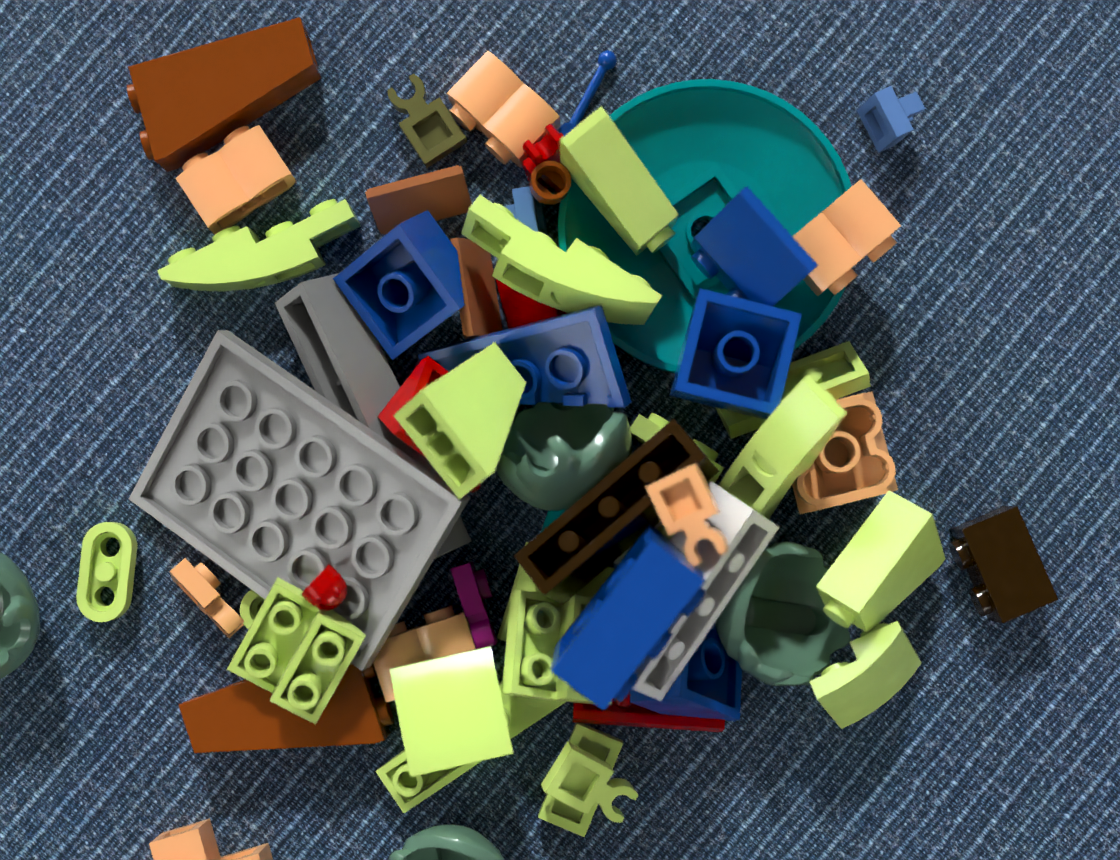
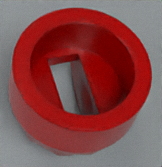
M329 564L300 595L317 609L330 611L344 601L347 594L346 581Z

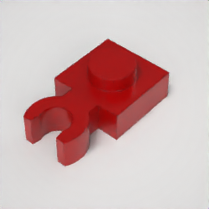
M552 124L545 127L546 135L538 143L532 144L527 140L523 144V150L527 154V158L522 161V165L529 182L532 172L538 164L545 161L560 163V139L564 135L559 133ZM542 178L538 180V182L546 189L549 188V186L542 180Z

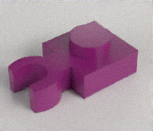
M473 561L451 568L476 649L496 645L498 641L485 599L493 597L485 569L476 571Z

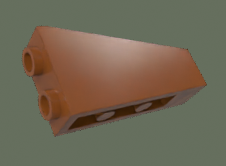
M301 17L128 66L133 84L127 85L126 88L133 110L136 114H142L146 130L140 131V140L149 160L154 159L162 168L169 172L180 168L193 156L204 153L223 141L232 131L242 126H247L320 80L321 74L309 33Z
M350 663L316 725L269 701L273 693L246 679L178 704L194 753L375 744L384 741L389 736L390 730L388 726L394 724L389 702H385L384 695L378 697L372 678L377 676L373 663L371 667L363 671Z

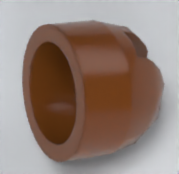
M545 161L538 164L530 178V191L536 201L544 205H555L561 202L567 196L571 186V176L568 169L556 161ZM542 178V180L552 190L557 192V194H552L551 192H549L544 186H542L538 182V180Z

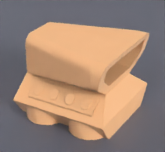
M873 391L836 400L847 412L846 416L812 466L797 477L792 484L799 514L883 495L888 490L891 492L898 490L895 479V464L887 449L882 429V414L878 406H876Z

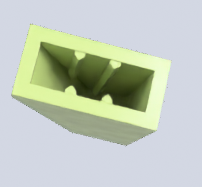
M599 107L560 139V163L568 169L573 181L636 256L646 248L652 254L655 253L676 235L672 227L676 224L679 216L678 212L602 107Z
M494 342L422 389L393 416L455 496L461 499L495 472L526 381Z
M888 490L817 584L816 588L825 605L823 608L824 613L844 628H849L853 624L866 633H869L934 573L946 559L933 514Z

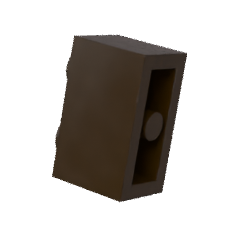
M1003 506L949 529L954 540L949 543L951 554L957 566L961 570L966 569L974 586L969 589V594L974 607L981 616L986 615L988 620L1003 624L1058 600L1018 506Z

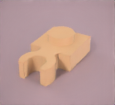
M694 463L646 486L668 536L681 530L684 531L687 537L684 544V553L692 566L695 567L703 562L697 550L698 542L701 539L711 540L719 555L728 551V542L724 534L720 530L710 527L707 518L721 511L698 463Z
M184 558L170 571L172 580L205 615L209 616L229 639L244 626V620L215 590L221 584L220 581L202 562L194 567Z

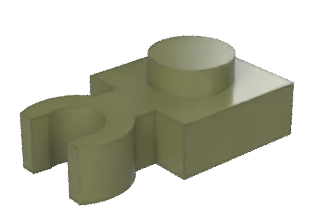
M412 74L409 76L410 82L415 89V94L412 98L407 100L399 98L393 88L388 89L387 93L392 106L398 112L409 115L408 118L398 124L425 167L429 168L466 144L467 138L440 97L427 105L424 84L417 75Z

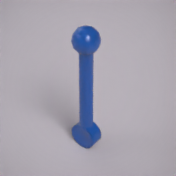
M603 51L599 55V67L571 120L560 127L559 133L565 136L579 125L607 70L614 68L617 63V57L612 51Z

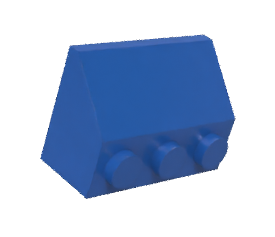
M649 524L555 645L551 672L603 711L613 699L622 702L639 679V676L634 673L646 656L654 660L670 641L672 633L667 629L680 613L688 617L703 599L706 590L701 587L705 582L703 571L698 566H692L683 552L659 530Z

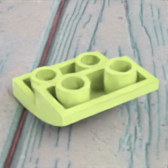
M277 577L227 670L273 693L269 701L316 725L365 639L366 634L334 610L317 609L300 595L303 592L301 589Z
M521 589L511 591L502 694L594 704L551 672L555 645L592 598L574 595L562 605L544 596L542 593Z
M898 621L891 624L879 623L869 633L863 631L859 638L850 641L857 658L856 661L852 663H835L825 668L820 677L810 681L817 700L841 729L861 720L886 703L908 682L920 666L921 661Z
M491 646L390 668L410 777L514 754Z

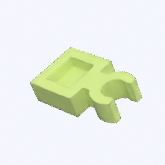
M568 741L541 783L546 794L588 815L594 803L599 804L605 816L616 823H622L625 817L620 809L612 805L613 800L619 795H626L633 800H636L639 796L629 781L622 778L609 780L614 773L610 764Z

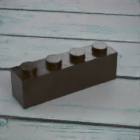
M672 419L517 552L514 557L544 596L563 605L626 552L649 524L655 527L661 522L646 486L694 463H698L706 482L714 477L719 470L682 427Z

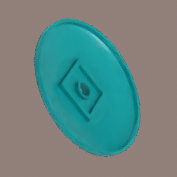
M695 79L671 83L654 88L633 98L609 115L679 214L676 224L672 227L676 235L658 251L652 254L646 248L636 256L572 178L569 192L560 202L558 243L560 249L566 252L577 238L588 246L602 250L610 261L629 274L642 277L650 284L653 290L662 295L644 325L607 322L613 343L620 350L646 365L674 374L699 289L726 294L729 291L716 276L712 279L707 278L692 261L691 256L695 253L690 247L694 239L691 233L692 226L700 220L711 221L744 187L748 186L784 228L794 236L852 187L841 158L817 125L787 101L765 90L739 82L718 79ZM803 280L774 306L802 314L794 350L809 339L826 321L839 302L846 286L835 296L827 288L817 297Z

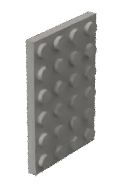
M217 330L129 497L130 501L263 599H266L277 577L304 591L330 564L341 574L347 585V594L344 601L332 610L366 634L351 662L361 671L371 667L470 499L466 495L458 499L442 478L228 330Z

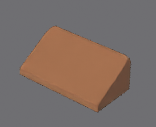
M459 165L369 188L365 191L379 232L384 235L398 224L426 210L430 212L435 221L467 213L472 205L462 166Z
M452 238L451 243L458 252L465 306L459 311L465 340L503 330L495 278L492 277L491 254L470 239Z

